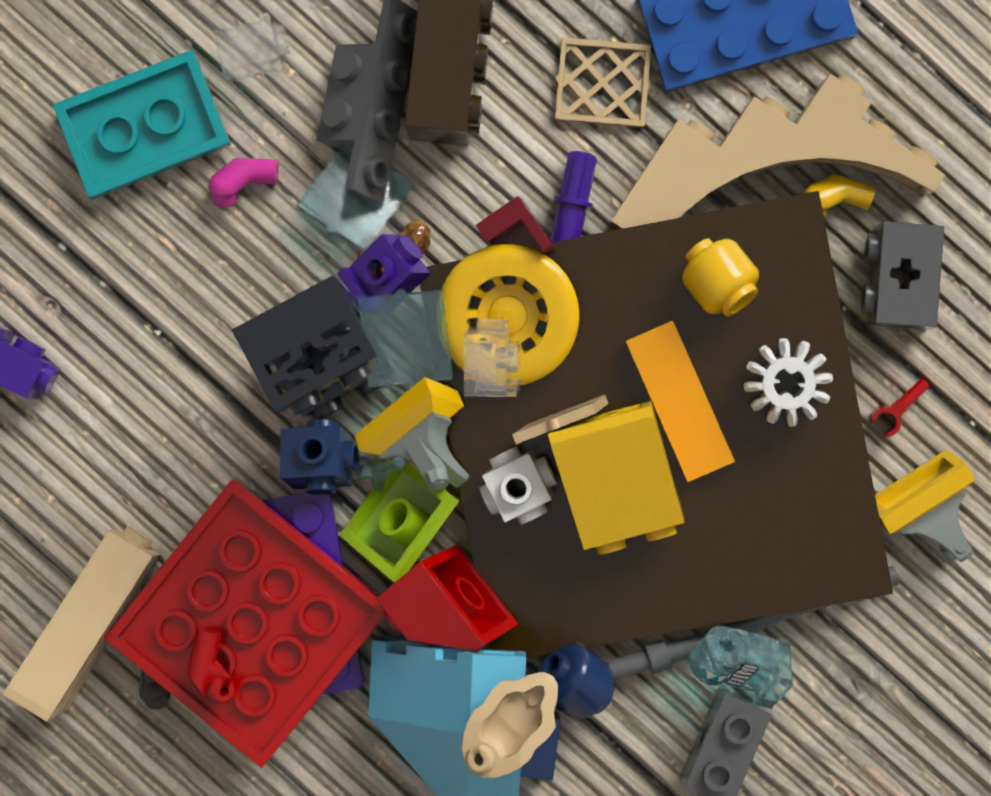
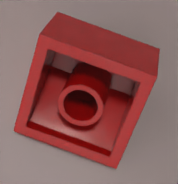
M458 544L420 561L376 598L384 608L383 613L390 626L396 631L403 633L407 640L478 651L518 625V622Z

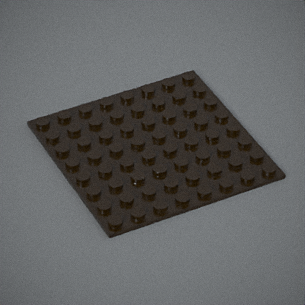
M819 191L552 242L557 250L548 257L561 267L573 285L579 305V328L573 347L564 361L544 378L521 386L503 387L484 383L468 375L450 358L439 336L436 310L442 285L452 269L462 260L427 266L431 274L420 283L438 382L458 390L464 405L450 418L452 423L448 427V434L453 457L469 474L468 480L459 487L473 564L518 622V625L511 631L489 644L490 650L526 651V658L549 655L560 647L569 644L589 648L893 594ZM707 238L713 243L723 239L735 241L759 270V280L756 284L758 294L745 308L729 317L723 313L714 315L704 311L682 282V273L689 263L685 259L686 254L697 243ZM502 276L505 283H516V277ZM490 279L484 282L481 287L489 291L495 287V284ZM528 281L524 282V287L530 292L534 293L537 291ZM473 296L470 308H478L481 298ZM544 299L537 300L540 311H547ZM470 318L473 331L479 330L478 318ZM539 320L536 330L544 334L547 322ZM673 320L735 462L687 482L653 405L683 512L684 523L675 526L677 531L675 535L659 540L647 541L646 535L642 534L625 539L627 543L626 548L598 555L596 547L587 550L583 549L550 445L549 432L518 444L515 443L512 434L529 423L604 394L609 404L596 414L588 417L650 401V395L626 341ZM487 336L480 338L483 344L492 349L494 344L492 340ZM529 337L522 342L523 349L527 350L535 345L532 338ZM781 338L788 339L790 356L793 357L801 341L808 342L810 344L809 351L803 361L807 362L813 356L821 353L825 356L826 361L823 365L813 370L814 374L830 373L833 376L832 382L816 384L815 390L828 394L830 396L829 402L821 403L813 397L808 401L815 409L817 417L813 420L809 419L804 414L802 408L799 407L796 409L797 425L792 427L787 423L786 409L781 410L779 418L774 424L766 420L767 413L773 404L771 402L762 409L754 411L750 406L751 402L764 393L762 390L748 392L744 390L743 386L747 381H761V375L752 373L746 368L749 361L756 362L765 368L768 361L759 351V348L763 345L771 349L775 358L780 357L778 343ZM502 345L500 352L514 353V348L512 345ZM783 369L775 376V378L780 380V383H774L777 393L786 390L793 395L800 389V386L796 384V381H802L798 371L790 374ZM516 446L520 455L533 449L537 459L545 456L558 483L551 487L555 494L552 500L544 503L548 512L520 525L517 517L504 522L500 512L492 515L479 487L486 484L482 475L492 469L489 460ZM515 478L508 482L507 489L510 495L514 497L525 495L526 485L521 479Z

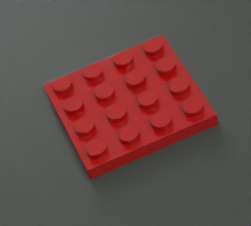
M231 479L104 639L262 768L385 616L383 613L384 608L376 599L378 597L376 593L236 479ZM196 629H207L222 634L216 659L229 674L236 686L234 697L226 704H212L202 697L188 677L187 670Z

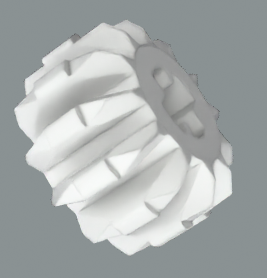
M781 338L778 343L780 357L775 358L771 349L763 345L759 348V351L768 361L765 368L756 362L749 361L746 368L752 373L761 375V381L745 382L743 384L744 390L748 392L762 390L764 393L751 402L750 406L754 411L762 409L769 402L773 403L767 413L766 420L769 423L774 424L778 420L781 410L786 409L788 425L790 427L796 426L798 422L796 409L799 407L802 408L804 414L809 419L813 420L817 417V413L808 401L812 397L821 403H828L830 400L828 394L815 390L816 384H828L833 381V376L830 373L814 374L813 370L823 365L826 361L825 356L819 353L809 361H803L809 351L810 344L808 342L801 341L793 357L790 356L788 339ZM784 369L790 374L797 371L800 373L802 381H796V384L800 386L796 394L791 395L786 390L780 393L776 392L774 383H780V380L775 378L780 370Z

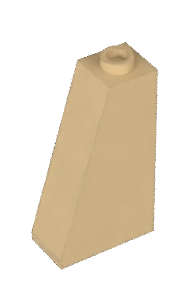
M129 526L125 528L124 532L119 529L107 532L2 694L3 696L46 722L69 709L108 643L104 637L131 605L160 556V553L150 548L153 543L151 538Z

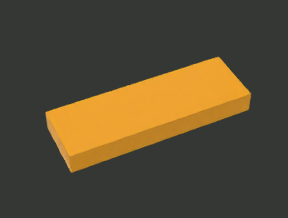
M673 320L627 340L628 348L687 482L734 463V458Z

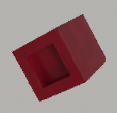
M519 196L476 224L486 242L491 245H522L535 249L546 256L557 250L525 201Z

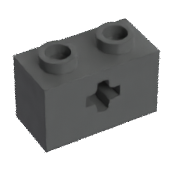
M883 221L874 227V233L867 234L864 260L865 263H870L872 266L870 283H864L862 288L861 313L868 314V326L929 330L937 327L944 226ZM901 264L902 272L910 274V281L901 284L899 289V280L891 278L890 271L900 267Z
M719 687L680 774L679 780L683 787L701 796H737L772 714L765 707Z

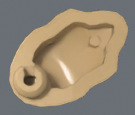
M539 672L529 674L519 680H502L491 690L484 703L471 714L464 731L462 752L464 762L469 771L482 778H497L521 768L531 759L535 749L544 743L556 728L554 710L557 704L558 684L552 675Z

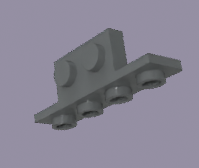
M383 0L375 43L336 45L316 138L317 141L329 147H353L345 189L373 203H383L385 199L397 135L400 130L406 90L410 81L418 11L401 0Z

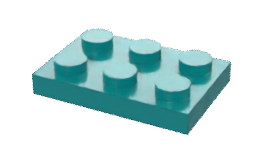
M193 49L52 104L87 195L92 200L232 145Z

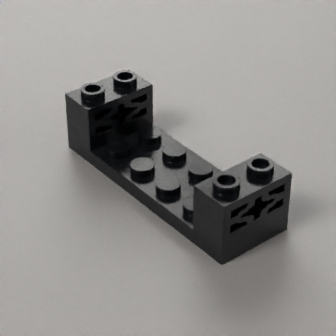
M334 275L232 329L236 340L276 412H283L289 408L293 416L301 414L307 417L314 413L317 419H322L343 408L344 404L340 398L358 389L361 395L365 396L389 383L385 374L394 370L359 303ZM356 346H359L360 350L349 351L350 349ZM375 361H377L378 364H376V365H374V366H372V367L370 366V364H372V363H374ZM273 365H275L277 371L274 373H272L270 367ZM286 385L288 391L283 393L280 388L281 386ZM325 388H328V391L320 394V391H322Z

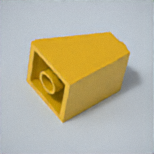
M651 400L581 419L548 433L550 445L584 550L596 547L598 555L607 554L626 548L627 543L625 539L645 534L647 541H654L677 533L675 526L684 523V516Z

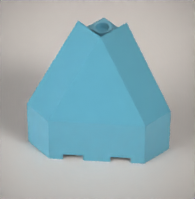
M375 635L371 645L368 717L437 796H519L521 768L497 778H482L468 770L463 758L462 743L468 719L473 711L484 703L491 690L502 680H519L525 677L526 651H472L411 641L401 636Z

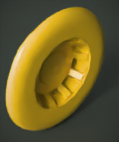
M492 245L477 250L465 257L447 276L437 302V327L440 339L448 355L468 375L495 386H521L544 378L554 371L569 354L579 328L578 299L566 273L545 254L522 245ZM502 276L516 277V283H505ZM492 279L495 287L489 291L481 287L484 282ZM528 281L537 291L534 293L530 292L524 287V282ZM473 296L481 298L478 308H470ZM544 299L547 311H540L537 300ZM470 318H478L479 330L473 331ZM539 320L547 322L544 334L536 330ZM487 336L494 342L492 349L483 344L480 338ZM529 337L532 338L535 345L524 350L522 342ZM512 345L514 353H501V346Z

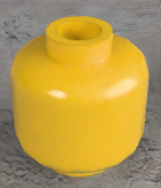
M707 238L697 243L686 254L685 259L689 263L682 273L683 285L707 313L714 315L723 313L727 317L732 316L745 308L758 294L756 284L759 280V270L735 241L723 239L713 243Z

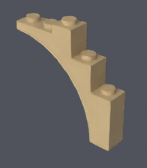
M829 74L821 81L795 122L787 118L790 111L779 102L769 97H765L761 101L754 96L747 103L720 146L712 142L715 134L699 122L690 119L685 124L678 119L608 225L618 230L679 218L703 197L738 178L779 166L808 163L851 166L889 177L924 196L935 192L945 174L935 168L938 161L924 150L913 146L909 151L894 141L896 133L885 124L875 119H870L868 123L861 119L872 103L871 100L863 96L865 88L861 84L844 74H840L838 78Z

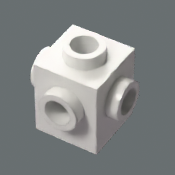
M516 446L489 460L492 469L482 475L486 484L479 487L492 515L500 512L504 522L517 517L520 525L548 512L544 503L552 500L555 494L551 487L558 483L545 456L537 459L533 449L520 455ZM511 479H521L525 483V495L521 497L510 495L507 484Z

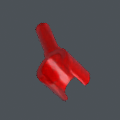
M921 378L891 406L882 405L875 408L870 415V423L872 424L882 413H891L894 416V424L882 436L892 437L897 434L902 424L901 416L930 385Z

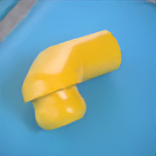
M832 174L809 185L804 193L819 191L825 217L827 209L841 202L868 211L873 201L876 187L842 175Z

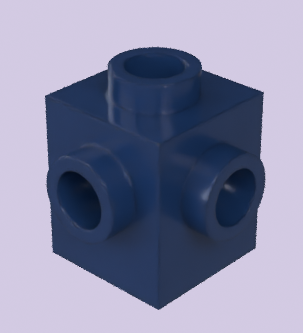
M316 419L308 421L307 427L281 429L280 479L292 489H306V493L311 495H332L336 493V487L352 486V471H357L359 468V448L356 440L352 441V437L340 425H337V422Z

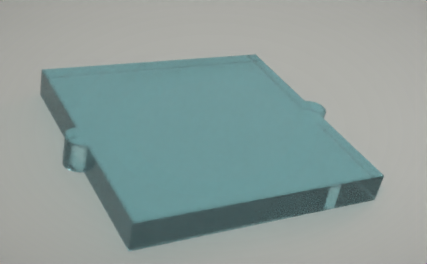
M340 147L297 204V209L325 227L328 236L337 235L361 252H364L377 239L414 188V183L393 169H390V179L387 184L384 202H370L345 189L353 147Z
M398 289L392 295L358 298L361 324L380 357L379 360L370 364L374 374L368 377L369 387L406 384L408 388H412L424 377L434 381L453 379L443 290L406 293L404 289Z

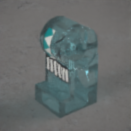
M716 626L705 635L689 654V667L694 676L701 682L713 686L724 683L753 692V704L772 709L793 687L790 643L741 629Z

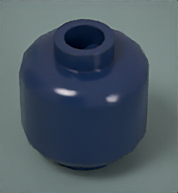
M576 644L562 646L555 652L550 653L541 664L540 672L552 675L558 684V697L555 708L567 716L579 720L599 714L609 705L614 692L612 669L604 660L585 647Z

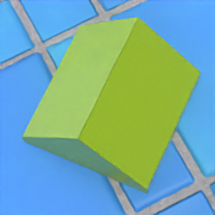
M391 463L339 536L389 579L396 582L411 569L460 499L447 489L430 491L418 468L411 463L400 465Z

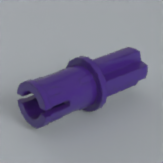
M571 151L568 154L560 196H554L553 201L558 206L551 242L577 238L582 235L586 211L592 210L593 204L589 202L597 158L590 153Z

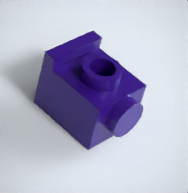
M381 234L349 268L343 267L337 275L365 313H391L431 273L421 261L423 256L421 250L410 238L404 235Z
M0 327V386L26 399L38 400L41 393L46 395L51 390L58 377L60 368L42 358L46 349L19 336L14 344L11 341L15 333Z

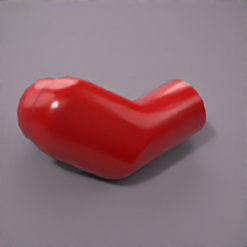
M196 629L187 670L188 677L202 697L212 704H226L234 697L236 686L229 674L216 659L222 634L207 629Z

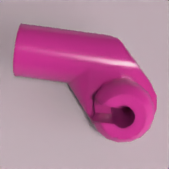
M232 159L211 177L208 185V190L212 192L211 201L218 207L228 208L236 204L237 192L248 183L277 185L279 173L278 160Z

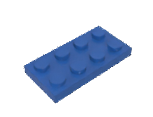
M637 0L665 93L854 38L858 34L848 0Z

